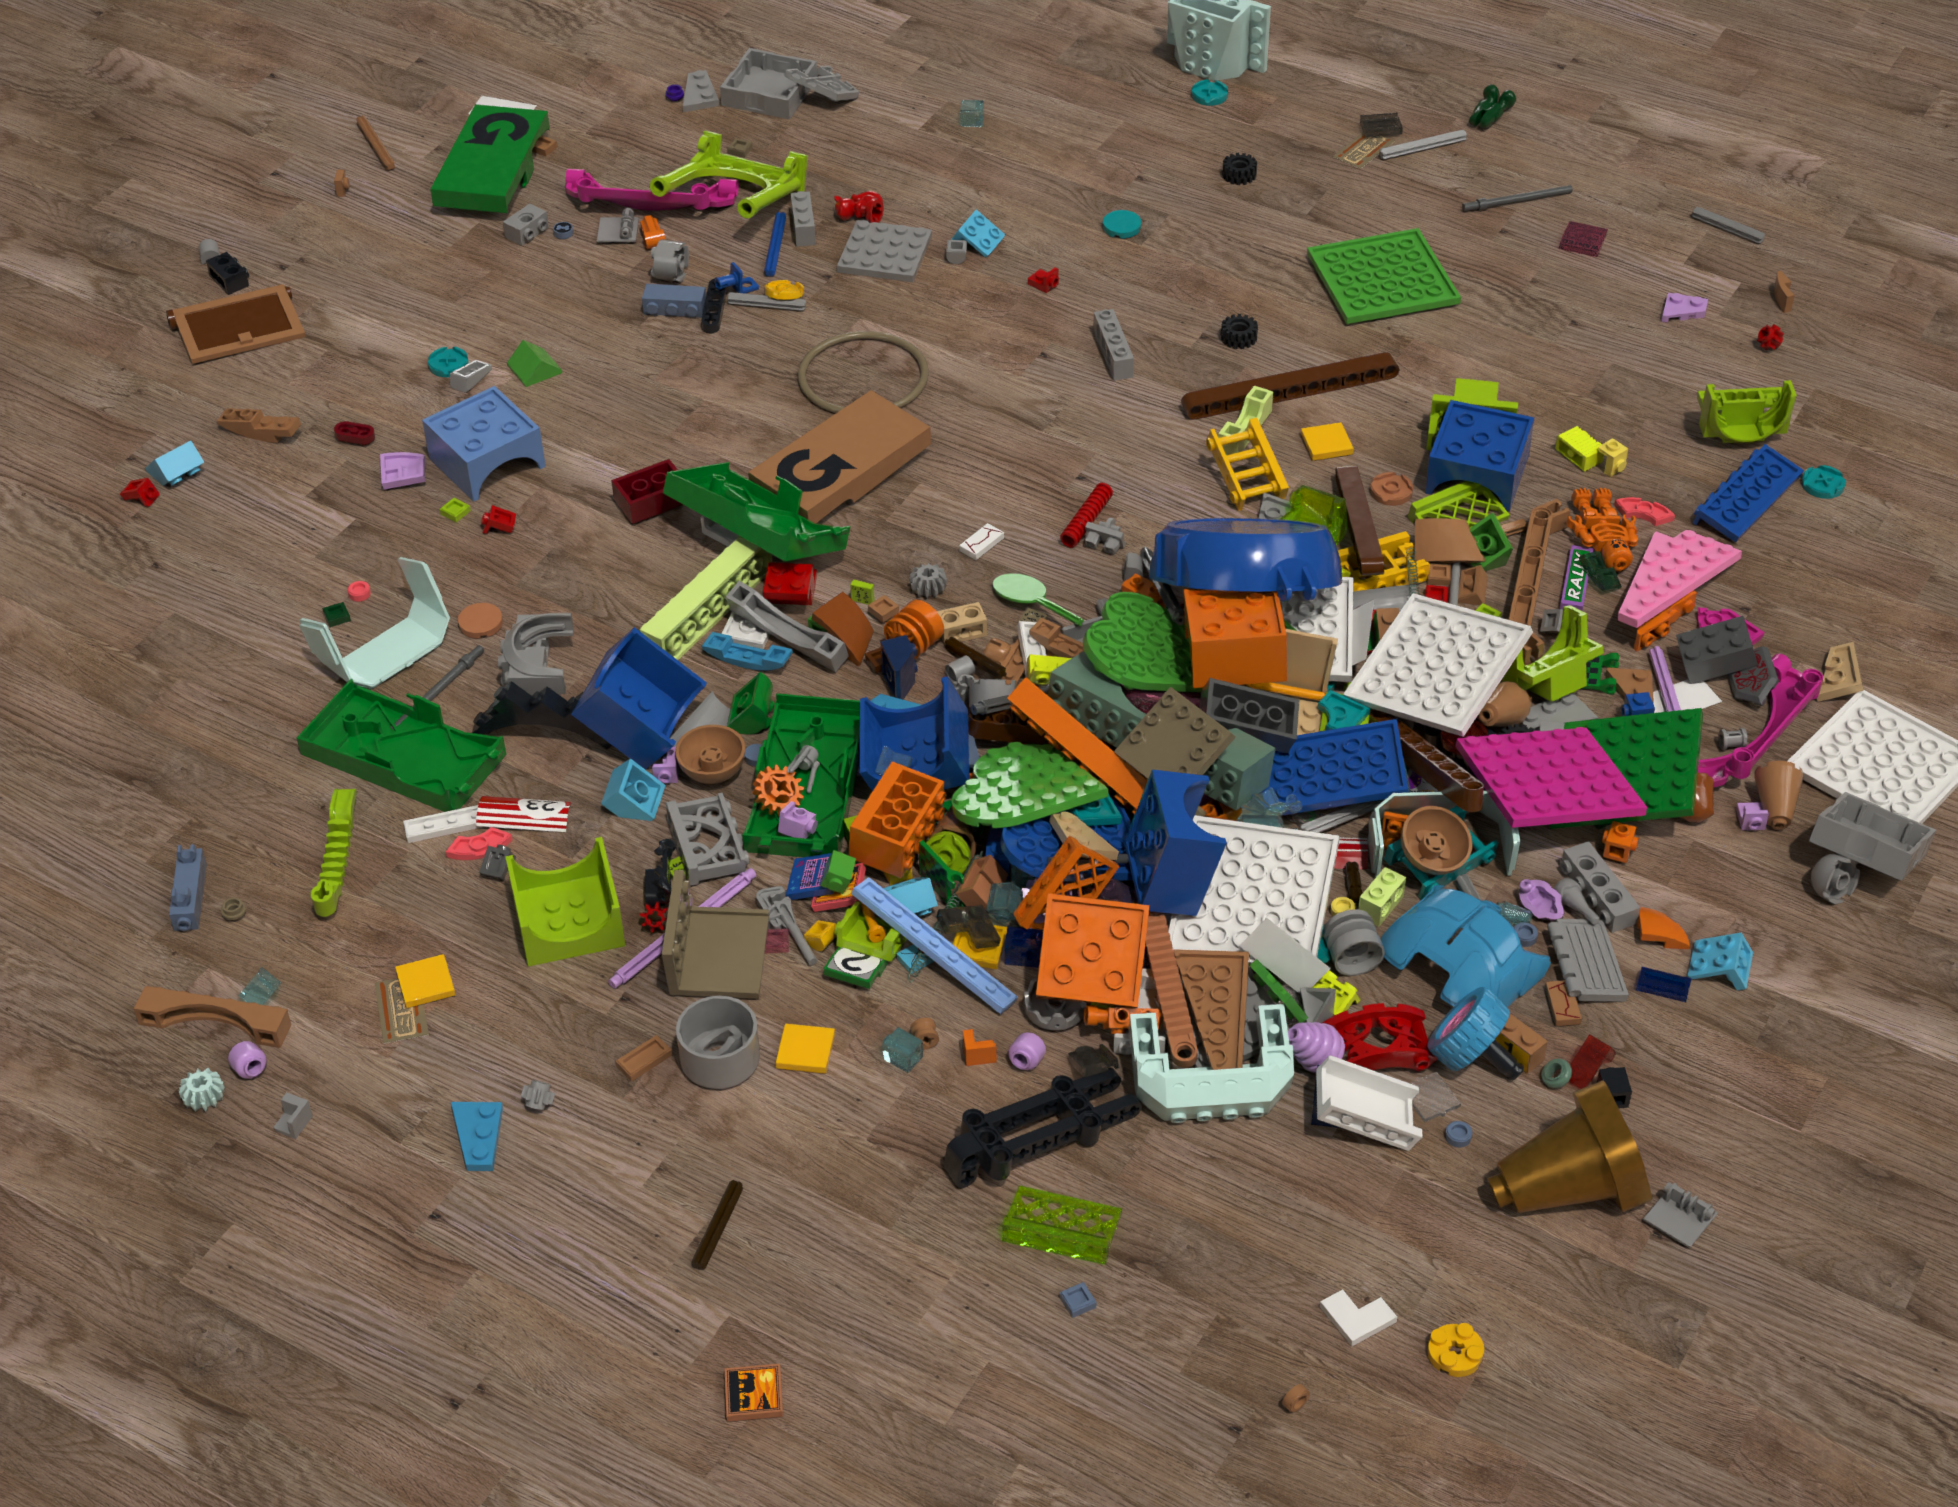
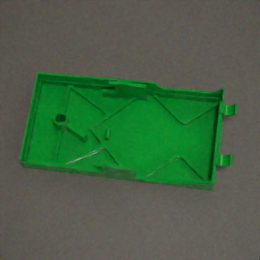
M776 693V703L767 740L762 741L755 769L756 778L759 772H763L767 766L773 769L775 765H778L779 770H782L785 766L788 767L803 746L809 745L814 747L819 753L817 761L820 765L816 770L811 793H807L811 768L802 770L797 767L794 778H801V782L798 785L804 787L801 793L804 798L798 808H804L816 814L818 825L816 831L806 839L793 838L778 832L780 816H778L777 811L770 815L768 808L761 810L763 804L761 802L756 803L754 800L750 817L742 834L744 850L748 853L792 857L829 854L833 850L841 852L844 838L843 819L848 818L860 762V700Z

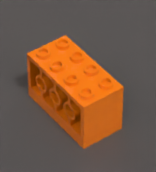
M891 762L850 826L849 856L856 858V861L902 878L905 871H910L915 855L919 854V842L922 840L925 842L926 837H930L935 827L934 824L936 821H940L944 815L945 808L942 807L946 797L944 781Z

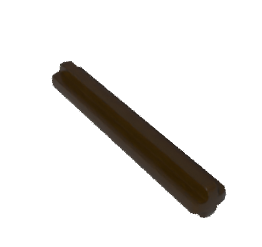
M950 637L945 640V647L960 657L967 655L975 666L997 679H1002L1003 676L1007 675L1004 666L958 639Z
M731 1180L694 1254L692 1259V1266L700 1270L706 1268L743 1191V1184L740 1181Z

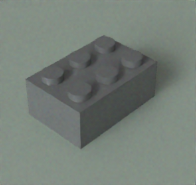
M1744 616L1676 635L1690 684L1758 666Z

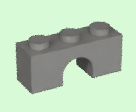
M810 192L790 193L796 247L816 245Z

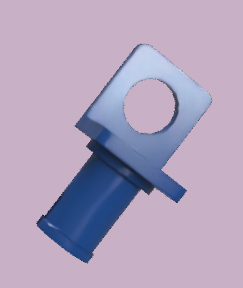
M734 262L730 264L729 275L715 278V286L718 290L730 286L738 293H747L759 289V285L751 277L743 278L742 270ZM743 283H749V284H751L752 286H750V287H743L742 284H743Z

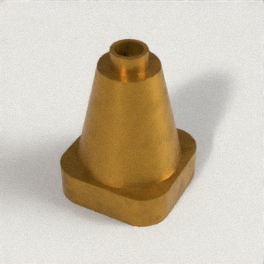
M1604 1081L1573 1092L1576 1105L1575 1110L1497 1162L1500 1173L1487 1179L1499 1208L1513 1203L1517 1213L1614 1198L1620 1211L1624 1212L1653 1200L1645 1166L1638 1147Z

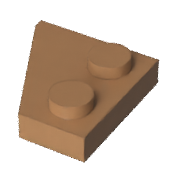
M1607 668L1606 677L1616 679V690L1624 697V701L1626 694L1649 692L1654 703L1651 670Z

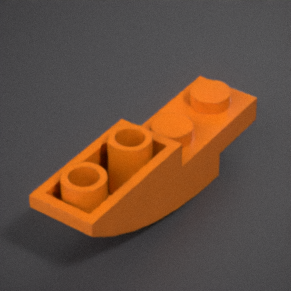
M1693 590L1639 626L1634 650L1639 651L1644 647L1650 646L1660 637H1665L1671 629V623L1694 609L1697 592Z

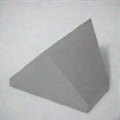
M1300 988L1299 1006L1308 1016V1019L1303 1023H1322L1333 1017L1336 989Z

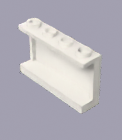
M1328 1056L1316 1069L1318 1120L1407 1151L1422 1138V1129L1413 1126L1412 1100L1419 1093L1418 1086L1334 1056Z

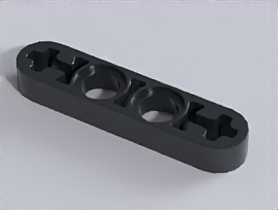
M715 278L709 281L701 319L702 330L709 334L716 333L720 329L727 295V288L716 290Z

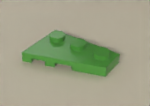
M1258 959L1249 965L1255 972L1252 977L1261 987L1266 985L1269 988L1266 993L1275 1003L1280 1001L1284 1004L1285 1014L1290 1020L1295 1017L1300 1023L1308 1019V1016L1293 997L1276 981Z

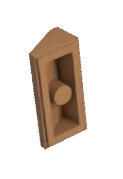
M1481 565L1461 571L1458 603L1485 604L1488 576Z

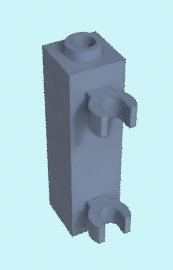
M191 844L190 849L183 850L182 846L178 845L169 916L174 931L199 929L207 863L202 848L196 849V846Z

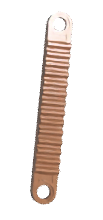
M1149 912L1145 948L1162 1012L1172 1060L1178 1067L1189 1068L1198 1059L1197 1045L1166 917L1162 912ZM1187 1049L1192 1055L1188 1058H1181L1178 1056V1052Z

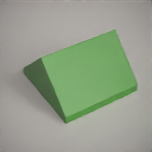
M522 340L507 362V366L525 387L562 373V369L543 348L525 340Z
M1491 513L1470 528V532L1475 537L1476 544L1485 558V562L1471 564L1473 567L1481 565L1484 571L1506 566L1513 550L1494 513Z

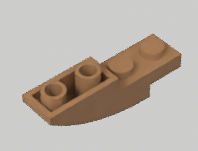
M228 408L217 420L218 425L236 434L272 443H278L282 437H292L301 425L298 417L264 416L262 411L258 409Z

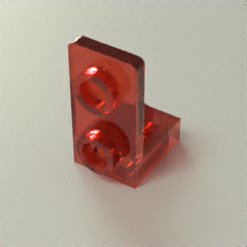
M1589 1034L1570 1064L1572 1076L1569 1082L1580 1089L1588 1087L1604 1060L1607 1059L1612 1062L1617 1053L1612 1047Z

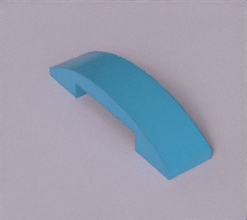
M711 632L702 645V649L710 655L729 664L752 670H774L781 668L793 653L790 648L771 645L769 650L733 643L732 636Z

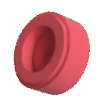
M364 581L353 582L347 589L349 598L356 602L364 601L371 595L370 586Z

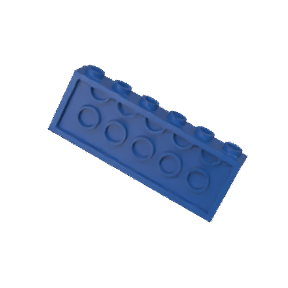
M1766 444L1760 450L1755 449L1750 455L1749 461L1745 459L1739 466V471L1734 470L1728 477V482L1723 481L1717 488V493L1712 492L1708 496L1705 505L1701 503L1694 512L1696 517L1693 524L1697 525L1701 520H1704L1736 543L1801 477L1804 472L1803 469Z

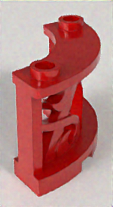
M1384 1003L1362 1006L1363 1010L1349 1014L1348 1010L1322 1022L1333 1026L1343 1037L1345 1043L1344 1052L1350 1049L1346 1061L1373 1071L1382 1068L1403 1067L1420 1072L1438 1060L1428 1049L1429 1040L1422 1022L1426 1019L1424 1011L1417 1007L1399 1003L1396 1007H1385ZM1375 1027H1380L1386 1033L1397 1037L1386 1048H1380L1363 1041L1369 1036L1371 1029Z

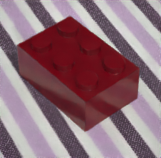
M670 459L611 480L614 501L632 524L683 505L663 493L667 472L678 470Z

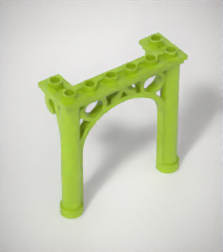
M703 131V135L700 137L697 149L700 150L689 163L663 176H657L650 182L652 193L659 197L666 195L670 190L694 178L702 176H724L755 183L764 189L742 199L737 206L738 212L742 217L751 218L761 209L794 191H805L808 155L790 151L789 156L785 160L784 167L780 168L720 153L722 134Z

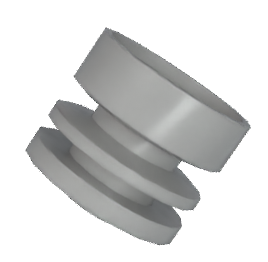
M1359 909L1346 910L1330 918L1324 925L1322 931L1324 940L1330 951L1334 966L1341 974L1348 976L1361 975L1376 968L1383 961L1385 955L1383 944L1377 934L1371 915L1366 911Z

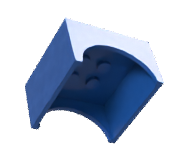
M1450 400L1429 456L1425 494L1432 495L1434 488L1446 481H1471L1493 491L1501 500L1506 511L1510 512L1530 455L1535 417Z
M634 627L605 653L571 715L646 770L675 745L676 741L670 739V735L676 723L692 700L705 688L707 682Z
M948 676L941 678L943 687L939 695L933 700L917 707L890 709L872 703L867 697L860 699V774L872 792L891 762L944 781V790L964 785L970 779L968 709Z
M1152 770L1124 841L1138 903L1150 905L1149 911L1197 916L1227 844L1225 838L1217 837L1204 831L1193 821L1206 786L1209 784V776Z

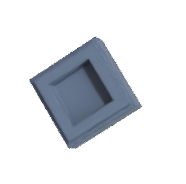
M1084 1282L1060 1292V1299L1072 1318L1095 1309L1097 1306L1096 1300Z

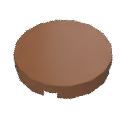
M1394 472L1381 473L1373 478L1370 493L1377 502L1384 505H1402L1412 497L1413 484L1405 475L1401 474V476H1398Z
M489 603L469 605L458 615L460 631L467 637L479 639L484 635H487V637L492 636L503 625L502 613L498 607Z

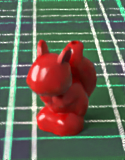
M874 191L853 194L851 199L841 198L838 195L834 196L836 201L835 212L841 220H848L855 215L857 218L865 217L870 223H879L883 216V199L880 194Z

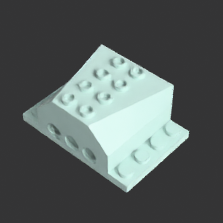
M1168 0L1167 43L1175 45L1174 57L1180 69L1212 81L1237 78L1247 68L1264 73L1267 70L1271 6L1252 0Z

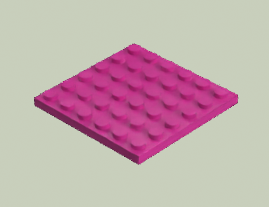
M1587 727L1527 733L1514 732L1503 735L1491 734L1479 737L1468 736L1467 738H1457L1455 747L1478 780L1483 783L1485 790L1512 828L1646 815L1648 807Z

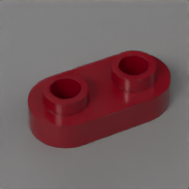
M343 421L334 427L335 437L340 441L368 445L375 440L374 428L370 425Z

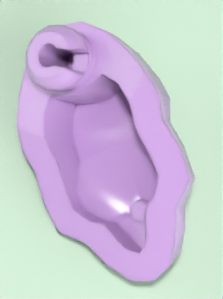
M1524 879L1520 882L1519 896L1527 910L1531 911L1533 915L1541 920L1556 921V919L1563 918L1562 897L1547 882Z

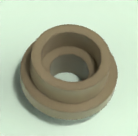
M236 897L226 899L221 907L222 916L227 920L241 918L246 913L244 902Z

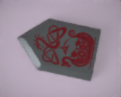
M1761 646L1754 649L1758 666L1727 674L1735 699L1751 701L1759 706L1764 705L1767 700L1766 696L1779 682L1768 647Z

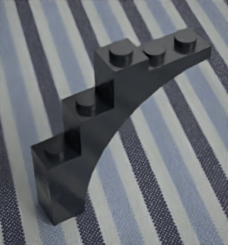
M511 681L504 687L500 686L496 690L494 702L485 712H479L473 720L474 727L472 733L486 735L503 727L521 724L545 725L575 732L593 740L606 749L612 746L571 715L583 692L576 697H571L567 701L548 686L540 692L536 691L533 695H530Z

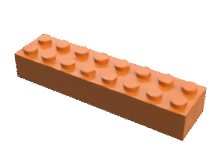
M1025 677L1007 697L1011 703L1010 709L1022 721L1028 719L1027 723L1040 736L1046 734L1044 738L1048 740L1049 744L1058 751L1062 748L1061 752L1067 758L1077 764L1079 763L1081 769L1086 770L1093 777L1097 778L1098 781L1108 788L1109 794L1115 793L1114 797L1128 811L1132 808V813L1135 815L1148 780Z

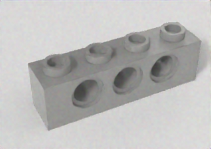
M1114 309L1094 312L1093 332L1113 380L1134 378V357Z
M1588 841L1563 850L1562 861L1560 862L1562 872L1578 882L1588 906L1594 909L1610 932L1613 933L1636 925L1640 906L1591 843Z

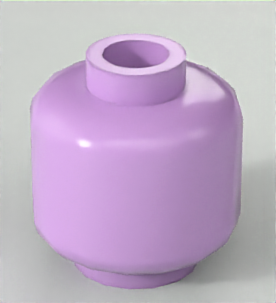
M1022 1033L1011 1044L1008 1051L1009 1058L1017 1068L1026 1071L1032 1070L1043 1059L1046 1053L1045 1044L1034 1033Z
M250 1041L236 1044L228 1056L231 1068L240 1077L245 1079H251L261 1074L267 1062L264 1052Z

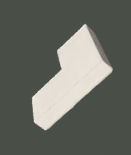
M1344 1290L1320 1301V1308L1351 1346L1397 1322V1316L1381 1297L1360 1309L1357 1308Z

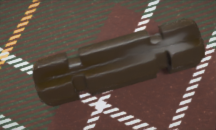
M1349 861L1345 864L1348 892L1350 893L1349 899L1354 903H1359L1360 896L1363 894L1360 872L1358 871L1359 864L1355 861Z

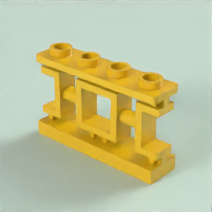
M1406 531L1378 539L1384 565L1387 570H1384L1383 575L1361 576L1353 546L1338 550L1341 567L1351 572L1350 577H1353V592L1409 584L1406 556L1407 553L1413 552V549L1409 548H1413L1414 545L1412 542L1409 543L1410 536ZM1424 559L1418 560L1416 562L1418 583L1428 580L1430 564Z

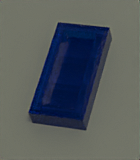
M1641 967L1636 991L1686 1002L1692 978Z

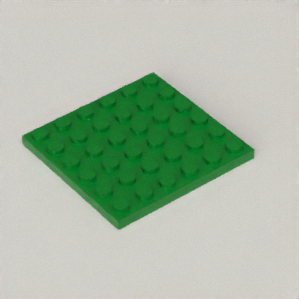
M1702 708L1565 722L1564 729L1587 727L1648 808L1645 816L1548 824L1550 829L1609 824L1613 821L1630 822L1694 816L1703 724Z

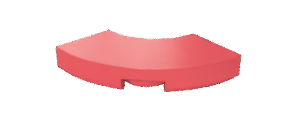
M1642 498L1616 499L1614 506L1622 516L1626 515L1625 518H1632L1634 515L1635 518L1649 521L1654 526L1672 522L1675 518V514L1665 506L1657 502L1652 504L1648 501H1641Z
M490 827L480 835L472 837L457 836L446 850V856L456 860L484 858L488 846H507L513 840L512 834Z

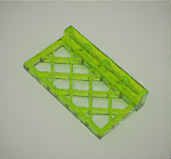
M1019 1185L1009 1213L1005 1215L1003 1220L1002 1241L1106 1265L1109 1249L1122 1215V1208ZM1022 1196L1034 1198L1035 1201L1025 1204L1022 1201ZM1057 1203L1061 1207L1051 1211L1047 1205ZM1041 1207L1045 1213L1035 1217L1031 1210ZM1078 1208L1084 1209L1087 1213L1077 1216L1073 1210ZM1025 1213V1215L1028 1217V1220L1015 1216ZM1067 1213L1071 1218L1060 1222L1057 1216ZM1103 1214L1114 1216L1113 1219L1105 1222L1099 1218ZM1050 1219L1054 1223V1225L1045 1224L1041 1222ZM1093 1219L1097 1224L1086 1228L1082 1222ZM1076 1225L1080 1229V1231L1067 1228ZM1102 1231L1106 1235V1237L1094 1234Z

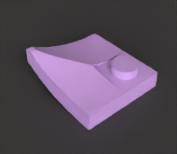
M409 452L380 454L381 483L384 490L426 482L425 455Z

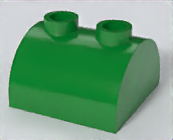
M759 672L733 695L727 727L739 734L746 735L755 734L762 729L768 728L772 720L768 713L774 708L775 702L771 700L773 684L766 675Z

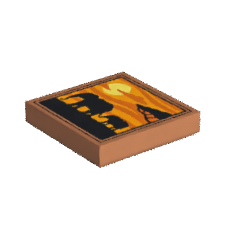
M780 1364L724 1368L727 1422L783 1417Z

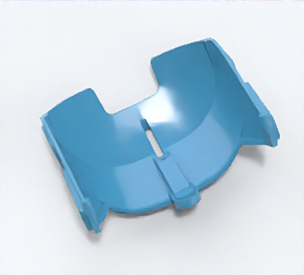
M1442 884L1433 886L1422 900L1398 918L1382 935L1381 942L1385 951L1384 958L1398 969H1405L1415 954L1420 952L1449 972L1450 977L1442 990L1441 999L1453 1007L1467 994L1479 987L1487 988L1509 1007L1519 996H1523L1545 976L1551 964L1549 956L1523 950L1517 932L1509 921L1500 914L1502 909L1497 904L1487 900L1481 901L1462 891L1444 889L1445 886ZM1459 928H1463L1453 942L1448 945L1447 942Z

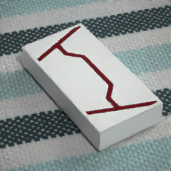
M987 523L960 544L959 551L977 560L1004 539V532Z

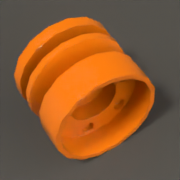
M916 599L904 606L900 613L895 614L884 626L886 640L907 635L910 643H914L917 650V656H914V659L920 657L944 633V624L937 611L930 604Z

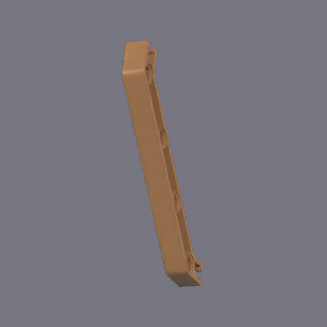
M1558 499L1537 506L1531 511L1509 615L1510 621L1532 626L1549 536L1568 527L1566 523L1571 510L1566 507L1564 510L1559 511L1562 503ZM1532 633L1523 647L1525 666L1531 664V655L1535 658V661L1543 656L1545 643L1534 633Z

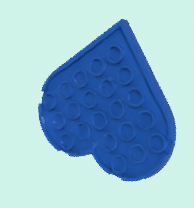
M1109 794L1122 816L1121 824L1089 827L1117 849L1119 854H1127L1124 841L1131 821L1121 803ZM1051 815L1023 824L1003 827L1000 838L1002 851L1010 864L1037 878L1047 867L1048 858L1054 857L1063 844L1049 822ZM1129 863L1118 864L1120 867L1110 881L1133 880ZM1109 866L1095 867L1096 875L1106 873ZM1091 869L1079 872L1080 881L1092 877ZM1075 874L1066 876L1063 881H1076Z

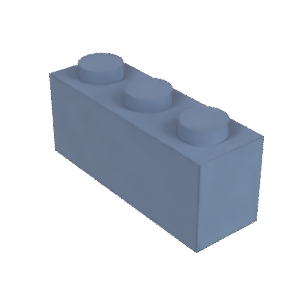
M646 284L642 296L644 315L702 318L706 289L705 287Z

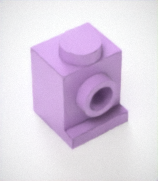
M791 801L780 812L778 832L793 838L806 839L816 831L818 825L816 814L804 808L795 807V802Z

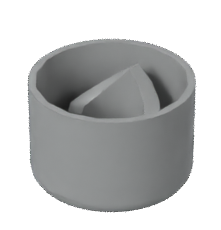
M710 996L692 1003L679 1016L676 1024V1035L680 1064L685 1075L692 1082L709 1089H726L741 1084L754 1073L760 1060V1046L756 1016L747 1004L729 996ZM722 1046L718 1050L710 1051L711 1048Z

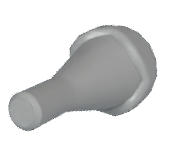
M1564 878L1555 885L1554 890L1562 897V906H1568L1583 914L1593 925L1599 922L1600 918L1588 906L1582 895V888L1577 881L1571 878Z

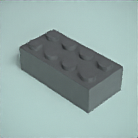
M1209 678L1202 689L1199 709L1227 730L1238 728L1275 747V751L1288 753L1297 740L1299 699Z

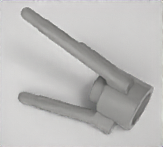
M809 745L803 746L787 767L788 773H793L797 767L802 770L811 768L807 793H811L816 770L820 765L817 761L819 757L818 751Z

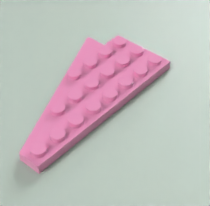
M1685 530L1674 538L1656 531L1618 612V621L1638 628L1740 560L1742 551L1733 548L1731 545L1717 542L1713 538L1696 534L1691 530Z

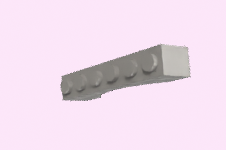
M738 581L727 594L726 600L732 612L836 673L849 657L844 642L827 632L813 630L798 623L774 607L756 590L741 581Z

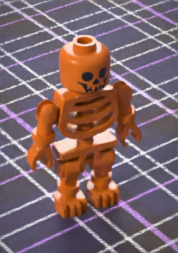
M1599 488V490H1594L1592 501L1595 507L1599 509V513L1597 509L1592 508L1590 505L1591 493L1589 489H1574L1571 500L1580 511V516L1576 515L1575 521L1571 519V516H1568L1567 526L1574 531L1578 538H1581L1580 541L1585 547H1593L1595 551H1601V557L1607 569L1614 572L1625 570L1633 561V555L1629 546L1635 547L1638 542L1637 528L1634 526L1636 522L1635 516L1633 515L1629 522L1624 514L1621 525H1619L1621 518L1617 516V511L1611 507L1612 494L1610 489Z

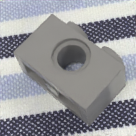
M529 203L503 221L505 238L523 246L549 228L547 211Z

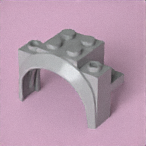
M572 613L517 615L516 624L512 625L511 630H506L505 640H501L502 655L498 657V667L503 670L501 673L502 686L512 681L530 695H533L536 691L540 692L547 686L557 694H566L564 670L547 667L550 649L548 637L574 636Z

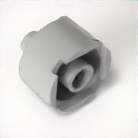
M664 239L659 240L657 246L652 247L651 258L654 259L651 276L661 280L682 282L686 276V273H683L684 267H688L689 248L684 246L686 243Z
M970 679L969 707L973 704H978L979 701L1010 695L1016 688V680H1011V684H1006V679H980L979 684H974V679Z

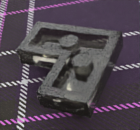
M983 905L938 910L936 918L945 934L968 932L976 949L999 946L1001 938Z

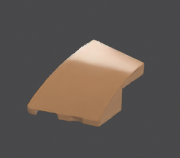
M1447 518L1415 519V556L1417 561L1424 559L1428 563L1439 562L1441 564L1485 562V558L1481 554L1476 544L1477 541L1472 536L1471 529L1466 520Z

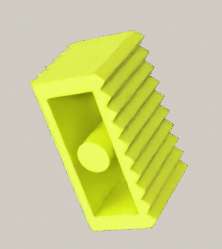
M1578 426L1557 436L1555 449L1584 472L1599 465V463L1601 464L1604 458V454L1598 451L1599 446L1602 444L1598 441L1596 442L1595 439L1593 440V437H1590L1586 431L1581 430Z

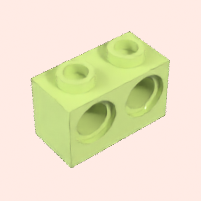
M1384 867L1360 896L1359 910L1366 911L1371 915L1374 925L1379 927L1404 897L1406 877Z

